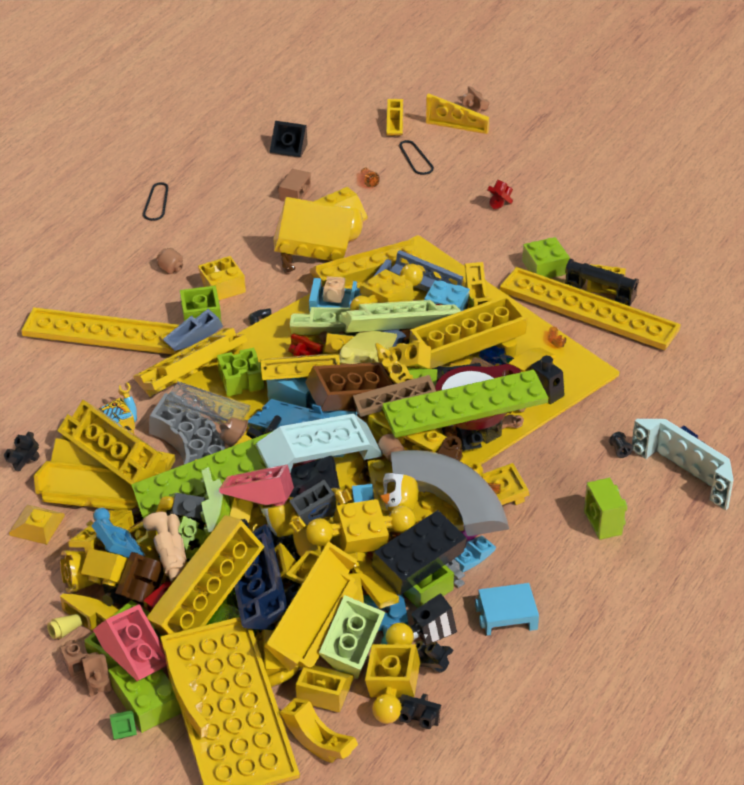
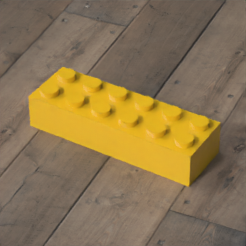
M505 295L411 329L409 344L412 341L419 340L431 347L430 369L526 334L528 317L509 295Z
M225 515L149 613L147 619L162 636L205 626L265 546L242 520Z

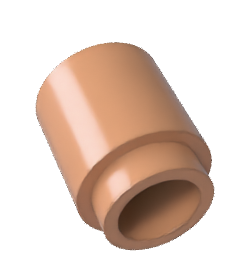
M393 434L383 435L378 442L380 450L391 463V452L405 450Z

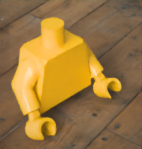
M252 629L254 636H256L255 639L271 687L291 679L300 667L296 665L289 671L265 647L274 630H262L259 632L258 629Z

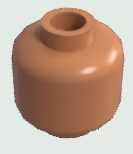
M164 248L157 255L158 266L167 273L172 274L182 269L183 256L173 248Z

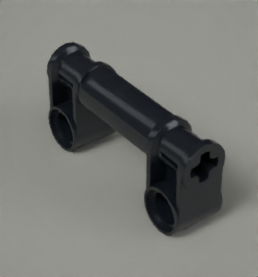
M571 258L566 265L565 284L581 289L587 279L616 288L615 301L631 306L637 296L639 279L637 278L631 279L625 277L624 274L605 270L588 263H578Z

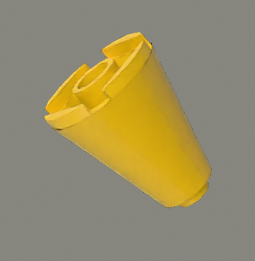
M65 550L61 553V555H65L64 559H60L61 577L63 583L68 584L69 588H65L68 593H74L96 584L88 580L89 576L81 574L86 559L84 551Z

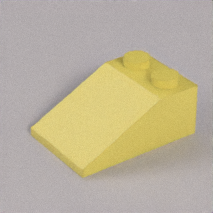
M380 331L359 332L342 347L339 354L340 364L378 362L375 344L379 343L389 350V347L393 346L397 334Z

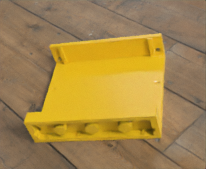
M339 354L260 359L262 380L308 377L313 366L340 365Z

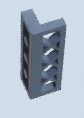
M401 250L397 252L396 264L390 270L400 276L401 269L407 265L401 262L402 258L406 259L409 264L423 266L425 269L423 271V279L415 287L429 292L435 280L452 284L449 280L451 278L457 281V285L462 286L463 276ZM433 272L439 273L442 278L436 277Z

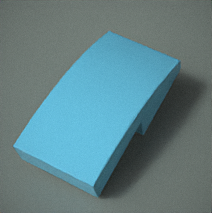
M481 535L467 541L464 552L454 560L460 564V570L465 572L490 556L495 551L496 546Z

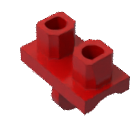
M498 179L494 187L489 186L487 189L493 195L489 201L493 209L502 208L504 200L509 204L513 202V199L510 197L513 189L507 186V183Z
M294 333L291 335V345L288 352L294 354V356L323 354L324 345L314 343L307 337Z

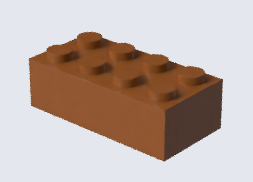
M379 362L313 366L305 382L316 405L320 406L322 411L355 409L353 395L393 385L382 363Z

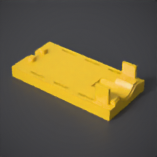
M514 463L480 474L496 493L502 505L515 501V505L525 502L524 497L529 496V490Z

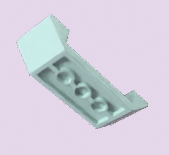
M355 414L280 426L256 443L266 468L288 464L290 472L294 463L325 458L331 455L336 456L359 451L364 460L382 457L383 455L367 423Z
M636 419L634 421L632 447L635 453L647 459L657 451L711 486L710 501L724 510L728 509L734 480L729 458L667 419Z

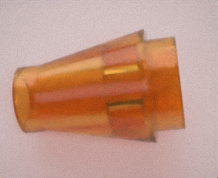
M367 167L361 170V175L367 187H376L379 184L380 177L376 172Z

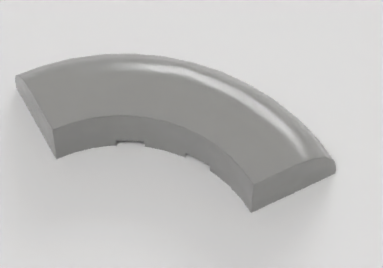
M165 393L150 415L149 434L155 435L171 444L181 455L184 464L225 449L224 442L220 439V433H218L216 425L209 417H204L197 407L193 409L186 404L187 401Z
M403 450L391 452L393 473L411 476L417 481L419 492H431L450 506L452 505L464 523L467 537L509 529L505 511L496 493L476 471L466 464L449 456L430 451Z

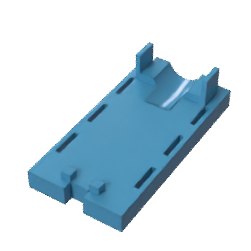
M271 399L262 407L261 412L258 411L248 420V427L252 426L261 432H265L276 415L282 418L278 427L330 418V415L322 412L321 407L313 404L312 410Z

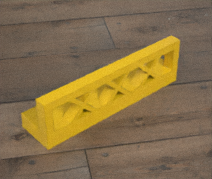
M132 510L109 511V520L114 526L129 530L134 525ZM93 523L68 541L69 547H84L86 556L89 549L107 552L103 542L96 537L97 533L92 528Z

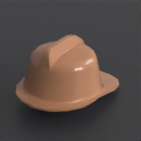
M233 417L228 419L226 423L221 424L219 427L221 429L220 439L229 447L234 446L244 435L248 420H240Z

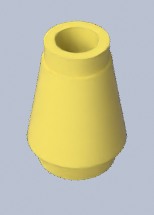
M78 614L54 618L47 624V629L53 639H62L81 626L82 621Z

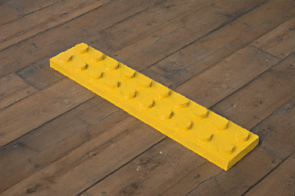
M516 267L500 286V290L510 296L662 350L667 349L681 326L679 323Z
M33 307L21 330L22 336L138 351L174 355L183 350L174 351L163 340L179 326L177 324Z

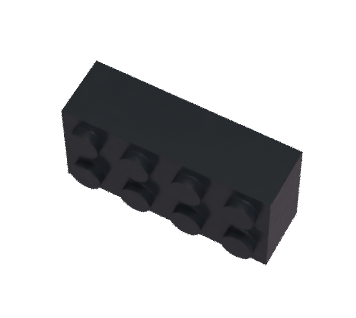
M437 510L374 551L371 567L400 596L464 552L467 537Z

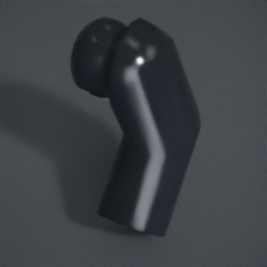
M271 308L260 309L249 314L248 320H250V324L253 325L259 319L271 315Z

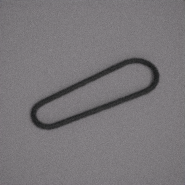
M404 140L399 144L415 173L426 175L434 170L431 162L413 141ZM412 143L431 166V170L428 172L417 171L403 149L402 144Z
M158 182L152 186L143 211L145 219L155 221L165 215L169 188L166 183ZM165 185L166 192L162 215L157 218L147 217L145 213L155 186Z

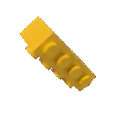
M383 411L369 415V429L372 433L379 437L385 434H393ZM433 429L397 437L405 450H421L438 453L443 440L447 438Z

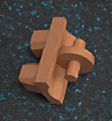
M468 86V93L463 95L462 104L466 107L469 106L477 113H481V110H487L490 102L482 98L481 92Z
M98 652L87 654L85 659H82L89 695L94 696L99 692L112 691L105 655H99Z

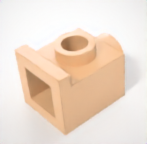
M327 276L323 301L341 303L345 295V278Z

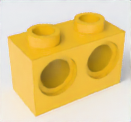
M415 340L410 344L399 343L395 347H389V351L391 354L395 353L397 355L398 362L401 365L404 364L407 368L430 369L431 347L423 344V341Z

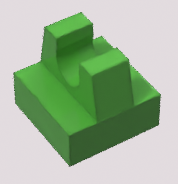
M132 710L110 715L114 740L137 735Z

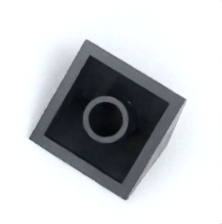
M275 121L270 153L302 157L308 145L307 125Z

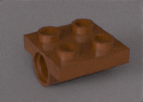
M131 552L115 593L144 606L143 600L160 586L164 575L162 563Z

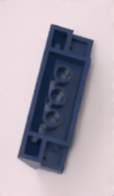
M264 524L252 531V533L265 547L235 585V592L241 623L244 628L275 630L274 623L281 620L288 605L271 531Z

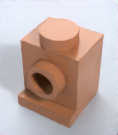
M69 640L60 649L70 677L84 673L83 663L75 666L73 664L81 662L88 653L82 640Z

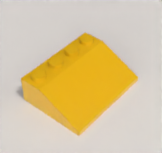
M285 197L273 238L274 251L328 261L344 258L355 210Z

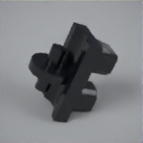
M456 427L457 437L461 440L463 452L482 447L481 442L483 438L481 433L477 430Z
M29 431L26 435L18 434L14 439L16 449H7L4 453L6 462L11 463L14 469L19 472L30 460L37 461L40 457L37 452L39 444L34 439V433Z
M423 641L415 643L420 658V667H430L435 672H444L449 665L447 656L454 651L450 646H440L437 642H431L428 645Z
M424 693L420 699L404 694L401 695L400 703L402 709L399 717L400 722L408 724L412 719L417 720L422 728L429 730L433 725H439L441 704L428 701V694Z

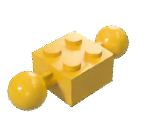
M407 264L401 269L400 276L389 270H383L361 284V296H357L351 301L350 311L359 310V304L413 301V287L421 283L423 279L422 269L416 264Z
M378 499L336 505L333 517L334 524H330L325 519L317 518L309 522L305 533L308 541L315 546H324L328 541H331L332 537L338 536L342 551L345 553L369 552L378 550L387 544L389 537L387 528H392L395 532L402 534L415 525L416 516L406 506L396 507L391 511L390 515L383 516Z
M395 623L386 631L387 644H372L365 682L370 697H377L372 706L373 715L379 722L384 724L393 723L400 717L402 706L396 697H401L402 694L415 697L420 658L416 644H412L414 640L413 631L405 623Z

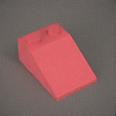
M288 464L228 476L219 488V492L264 505L273 504V506H279L287 501L294 486Z
M140 604L106 619L93 629L104 651L136 681L167 666L162 644Z

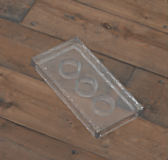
M179 381L164 400V405L219 424L226 423L231 417L244 420L251 406Z

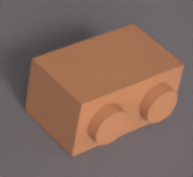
M292 169L278 186L280 201H285V197L302 200L311 187V172Z

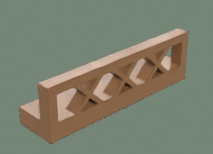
M430 375L353 395L354 406L357 414L362 417L383 411V403L436 392Z

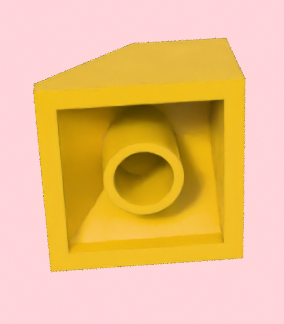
M27 504L10 530L9 536L47 545L65 517V514Z

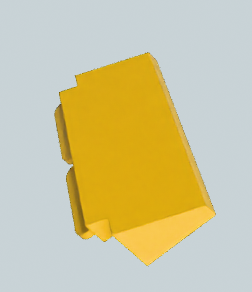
M46 461L34 475L35 493L42 494V502L114 510H130L139 507L132 485L108 467Z
M329 541L265 645L289 671L296 665L301 669L304 666L307 668L314 666L320 656L319 651L330 629L329 624L333 622L344 595L353 598L358 590L357 585L354 583L355 579L348 575L358 560Z

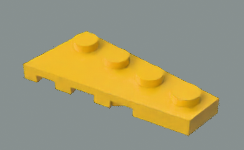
M427 94L426 124L483 134L488 133L489 117L432 94Z

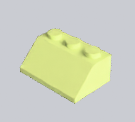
M344 595L319 651V655L337 671L354 675V678L358 679L381 626L385 612Z

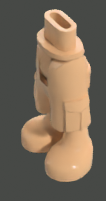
M166 512L152 513L143 519V526L148 531H157L158 535L154 538L156 551L160 556L165 574L169 575L170 581L174 582L185 568L187 560L183 538L178 533L180 521L175 514L167 516Z

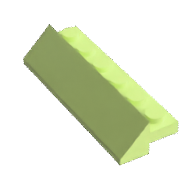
M431 300L359 304V310L341 312V321L346 325V333L410 329L450 316L461 310L455 304L436 305Z
M311 307L310 314H292L290 319L291 334L319 335L322 331L332 333L343 331L348 335H357L359 332L346 333V325L341 321V312L350 311V308Z

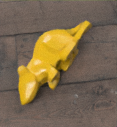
M375 344L378 362L382 363L394 384L414 379L407 367L398 362L395 353L391 354L381 344Z

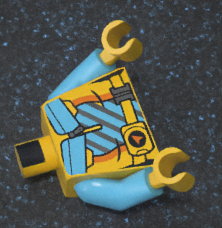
M126 382V391L122 390L120 385L118 388V393L124 396L125 399L120 397L98 409L134 434L137 408L133 397L129 395L130 384Z

